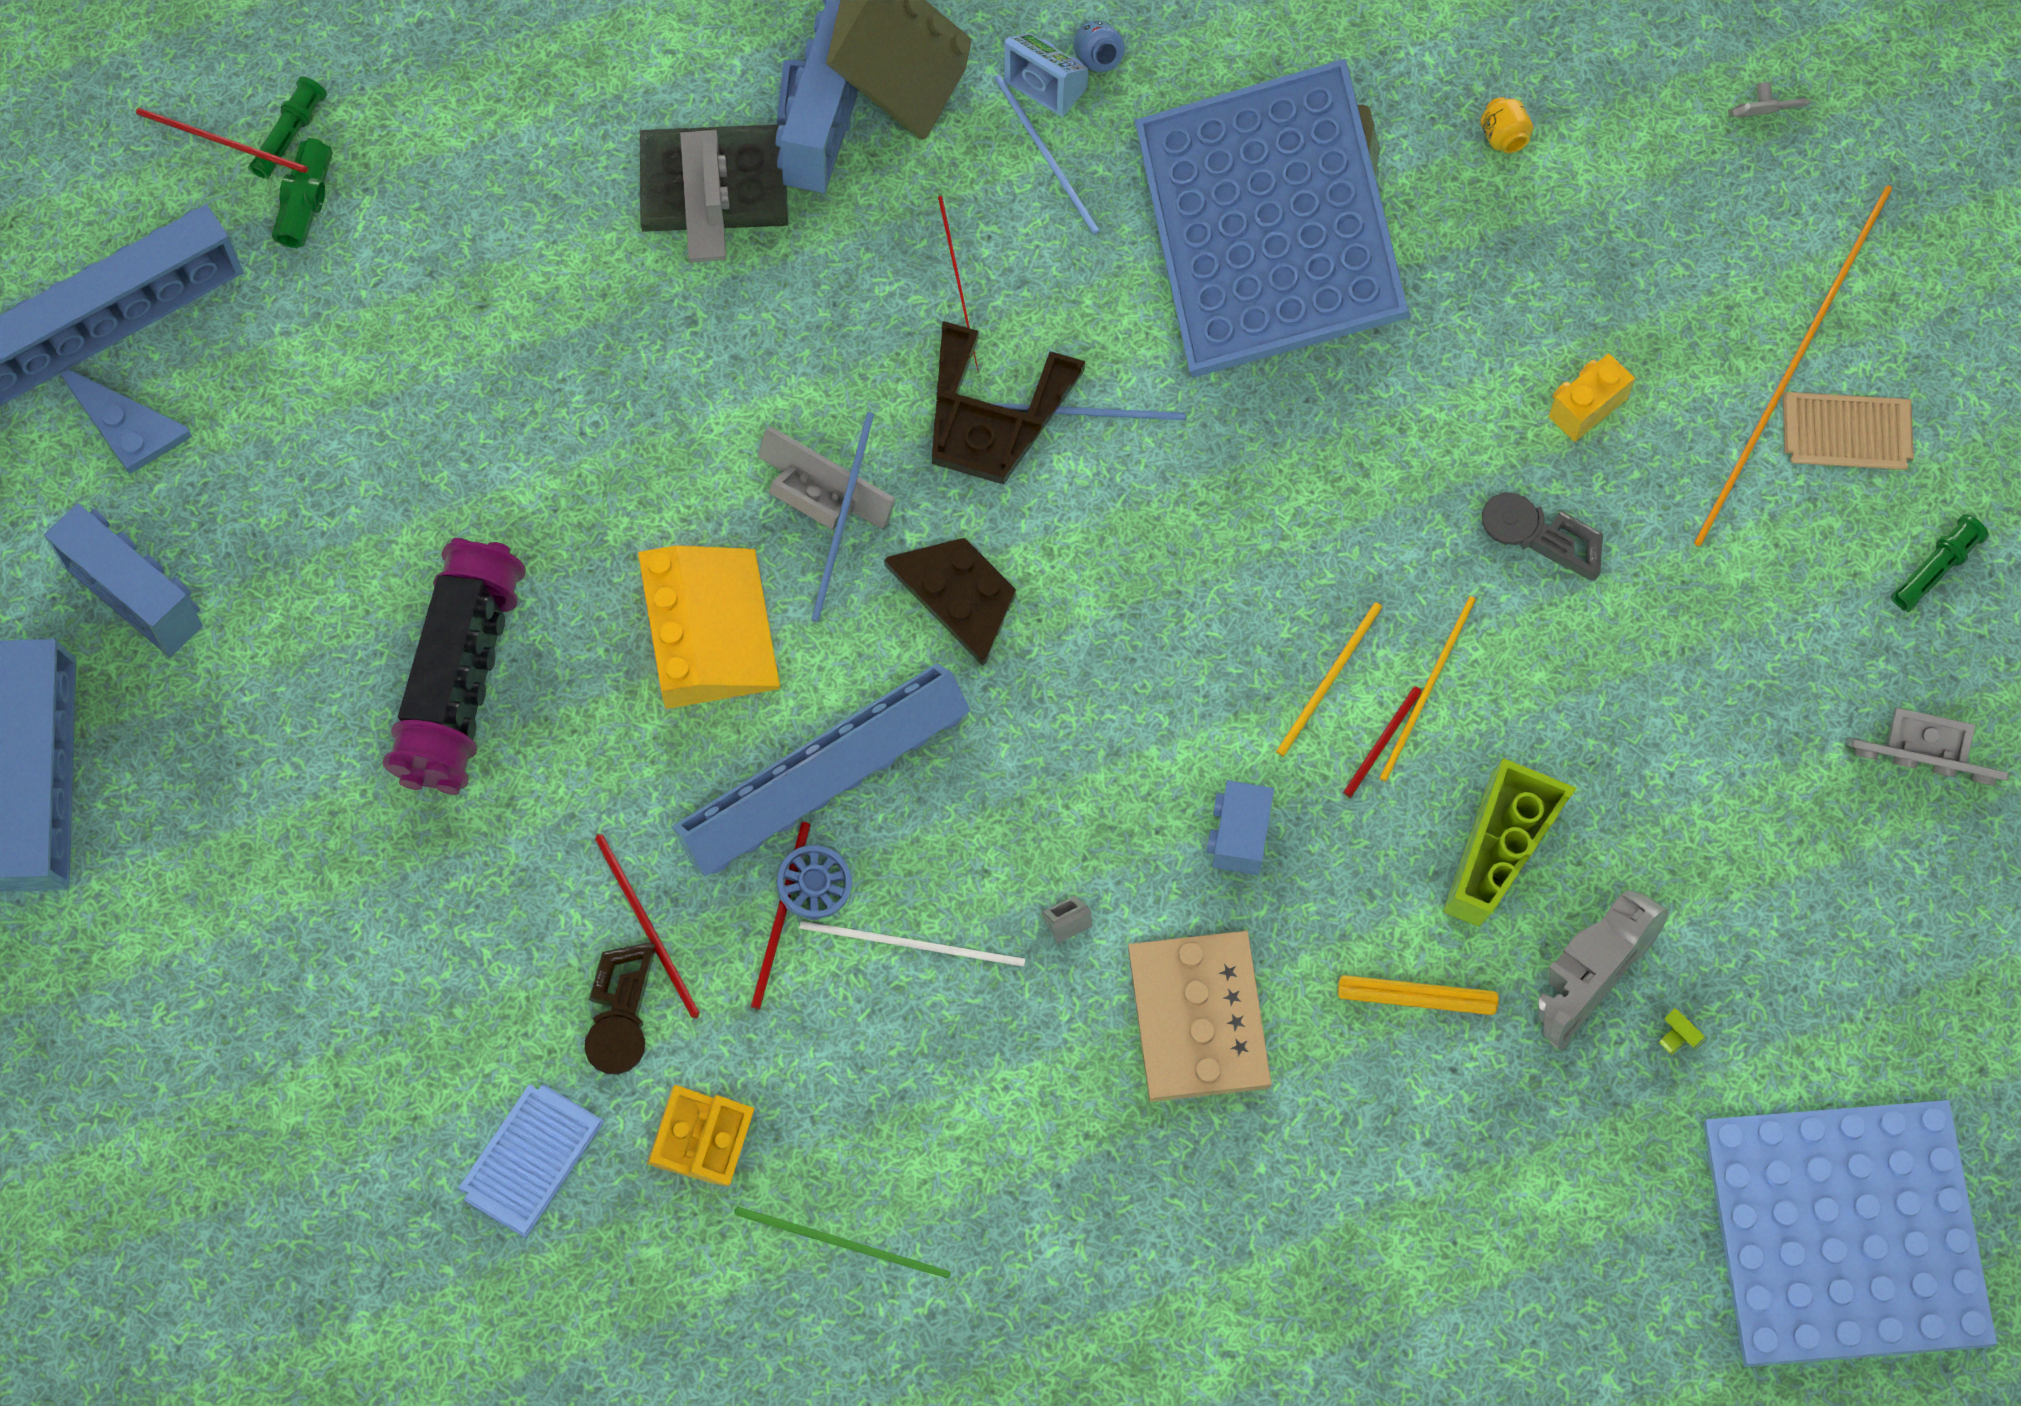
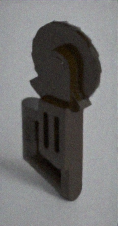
M641 943L604 951L601 954L589 1000L597 1004L611 1006V1010L600 1013L592 1018L595 1024L590 1028L585 1037L584 1050L590 1064L596 1070L605 1074L619 1075L629 1072L639 1064L645 1053V1038L641 1030L643 1022L638 1018L655 954V944ZM642 960L639 971L620 975L615 995L607 993L615 965Z

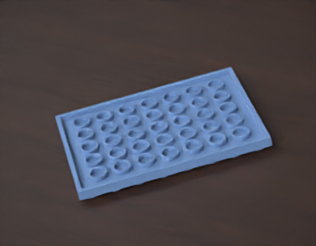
M1346 58L1135 119L1185 354L1192 378L1410 318Z

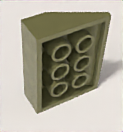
M840 0L826 64L917 138L926 139L966 70L972 39L926 0Z

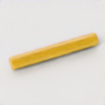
M1347 975L1341 976L1338 982V997L1347 1000L1486 1015L1496 1014L1499 1004L1498 993L1495 991Z

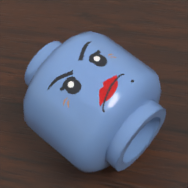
M1101 20L1089 21L1080 27L1074 37L1075 54L1089 70L1098 73L1108 72L1116 68L1122 61L1125 53L1124 41L1122 36L1109 23Z

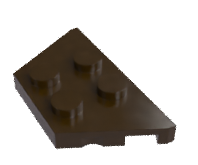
M966 538L888 556L884 559V566L982 666L987 663L994 641L1001 631L1004 618L1016 596V589Z

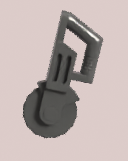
M1503 492L1493 496L1485 504L1482 512V525L1486 533L1495 541L1505 545H1517L1520 543L1523 550L1529 547L1591 581H1595L1601 572L1603 533L1584 524L1580 520L1578 521V519L1562 510L1552 525L1549 526L1544 523L1542 507L1535 508L1534 504L1525 496L1517 493ZM1560 528L1587 542L1586 562L1574 556L1575 540L1560 532Z

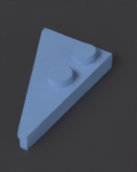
M69 369L61 373L63 380L129 475L192 437L186 426Z

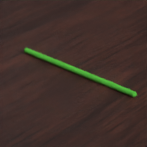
M739 1206L734 1209L736 1216L946 1279L951 1275L948 1270Z

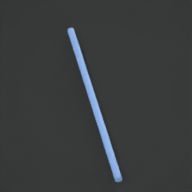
M1000 74L996 75L994 79L1091 232L1093 235L1098 233L1100 230Z

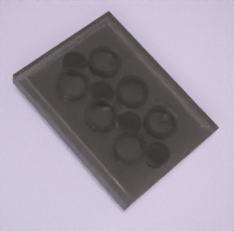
M780 124L640 130V225L642 232L687 230L680 133L717 130L719 155H725L727 177L721 178V187H728L730 209H723L724 228L788 226L787 185H783L782 169L777 168L781 147L776 146V135Z

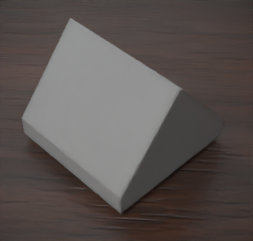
M1077 896L1056 904L1041 913L1057 944L1093 926L1089 907Z

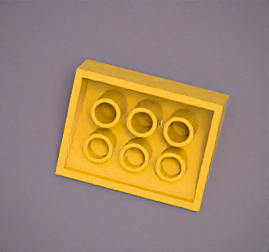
M675 545L638 552L665 709L780 689L755 549Z

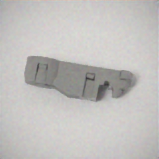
M1627 890L1614 902L1600 922L1577 933L1563 950V954L1549 967V984L1560 991L1563 996L1558 993L1555 998H1552L1542 993L1538 998L1539 1021L1544 1023L1543 1037L1548 1039L1551 1045L1560 1050H1564L1568 1046L1574 1033L1630 966L1639 960L1652 946L1667 921L1668 909L1646 894Z

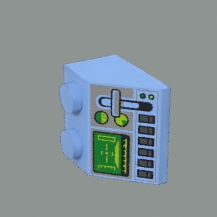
M1030 33L1008 37L1004 42V82L1063 118L1088 88V68L1079 59L1068 57L1058 51L1049 41L1045 39L1040 40Z

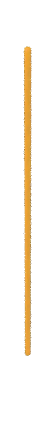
M1890 185L1884 188L1694 542L1696 546H1701L1890 195L1892 191Z

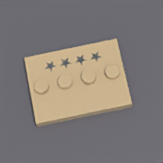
M1248 931L1128 944L1149 1102L1271 1089L1272 1084Z

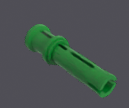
M304 76L298 78L295 92L289 101L282 103L280 107L282 115L260 150L279 157L284 155L299 129L309 125L311 122V113L318 102L324 101L327 96L326 90L319 83ZM255 156L248 169L254 175L268 180L277 163Z
M1963 514L1957 520V526L1948 536H1942L1937 540L1936 550L1916 569L1902 586L1891 594L1893 603L1903 611L1910 612L1919 600L1953 566L1962 565L1968 559L1967 554L1977 543L1982 544L1988 539L1989 534L1985 526L1975 517Z

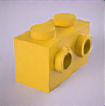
M1609 353L1598 362L1595 359L1591 360L1583 367L1575 381L1571 384L1568 381L1564 382L1553 393L1552 398L1554 401L1549 418L1576 442L1628 399L1635 377Z

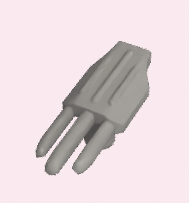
M1771 82L1756 84L1758 102L1739 104L1735 108L1729 109L1728 114L1729 117L1736 116L1737 118L1770 114L1773 111L1806 106L1810 104L1811 99L1773 100Z

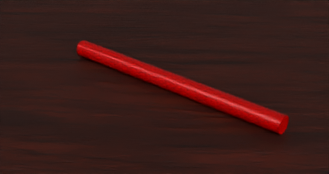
M1416 686L1412 688L1343 791V794L1350 798L1353 796L1421 694L1420 688Z

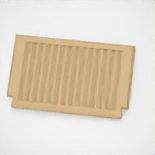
M1783 392L1784 453L1792 454L1791 463L1907 470V460H1914L1911 399Z

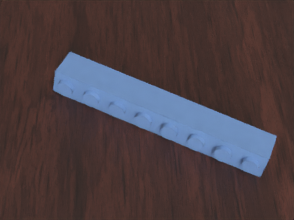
M936 663L673 825L672 828L691 863L704 876L718 873L724 870L731 860L742 853H749L758 849L763 844V840L774 833L783 832L793 827L797 819L810 811L822 809L835 795L859 786L863 778L872 772L891 766L898 756L909 749L913 750L927 743L930 736L941 729H948L957 725L961 717L971 710L953 673Z

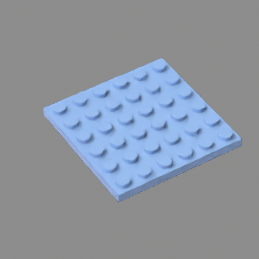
M1949 1100L1716 1118L1704 1121L1703 1126L1744 1367L1989 1348L1997 1345Z

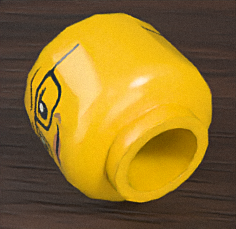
M1499 97L1492 100L1486 106V110L1480 119V125L1491 147L1498 151H1504V153H1514L1524 148L1529 143L1534 129L1522 102L1514 98L1506 99L1505 97Z

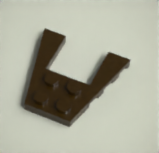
M943 321L932 464L1004 485L1083 374L1086 361L1050 351L1028 413H1022L958 394L978 342L979 331Z

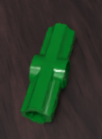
M307 138L306 141L300 142L294 162L307 166L308 171L307 173H302L292 169L291 174L285 175L281 182L279 193L281 206L272 237L275 242L280 243L284 247L298 249V247L305 246L314 213H319L322 209V205L319 203H323L325 199L324 181L333 152L331 146L324 144L321 140Z

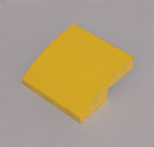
M674 1084L671 1088L646 1164L729 1187L755 1108L719 1095H715L712 1098Z

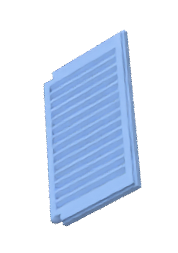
M529 1084L458 1187L461 1192H467L464 1201L526 1239L603 1125L604 1120L544 1084L538 1090L534 1085Z

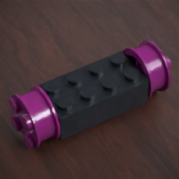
M453 538L449 544L443 547L442 558L445 561L444 568L441 573L435 576L433 581V594L398 713L400 721L394 723L391 729V734L395 741L392 751L385 754L382 761L384 768L400 778L399 784L405 788L421 790L425 786L436 788L446 794L457 795L460 789L468 785L469 776L465 772L468 759L474 757L477 753V745L473 741L476 733L475 717L478 706H482L485 700L487 673L493 669L496 654L494 648L497 637L501 636L504 631L505 616L503 612L511 611L517 606L518 597L514 591L517 582L521 581L526 573L524 564L517 557L510 554L511 549L505 544L499 542L484 544L468 541L463 538Z

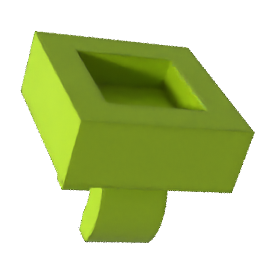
M1676 1008L1664 1018L1673 1029L1659 1043L1671 1055L1681 1048L1686 1041L1697 1050L1707 1040Z

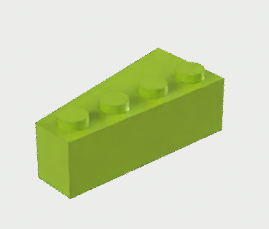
M1503 758L1490 774L1443 913L1480 927L1492 914L1577 788Z

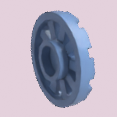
M817 845L800 847L792 851L780 865L776 881L778 896L786 908L797 916L810 920L830 917L844 906L849 897L852 887L849 867L839 854L829 848ZM801 855H807L810 858L809 866L801 859ZM820 855L826 856V861L822 866L818 865V857ZM789 864H794L800 873L789 870ZM838 865L840 871L829 874L830 868ZM788 879L797 883L786 886L783 884V880ZM843 881L845 886L841 888L831 883ZM801 892L795 901L788 897V895ZM828 894L838 896L840 900L835 903ZM809 897V910L801 908L802 904ZM818 898L826 907L825 910H818Z

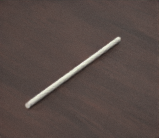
M801 921L799 929L1023 967L1025 965L1024 958Z

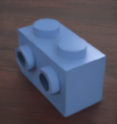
M1227 780L1225 794H1216L1213 816L1221 817L1219 830L1210 829L1207 853L1214 854L1213 868L1253 875L1260 874L1274 788Z

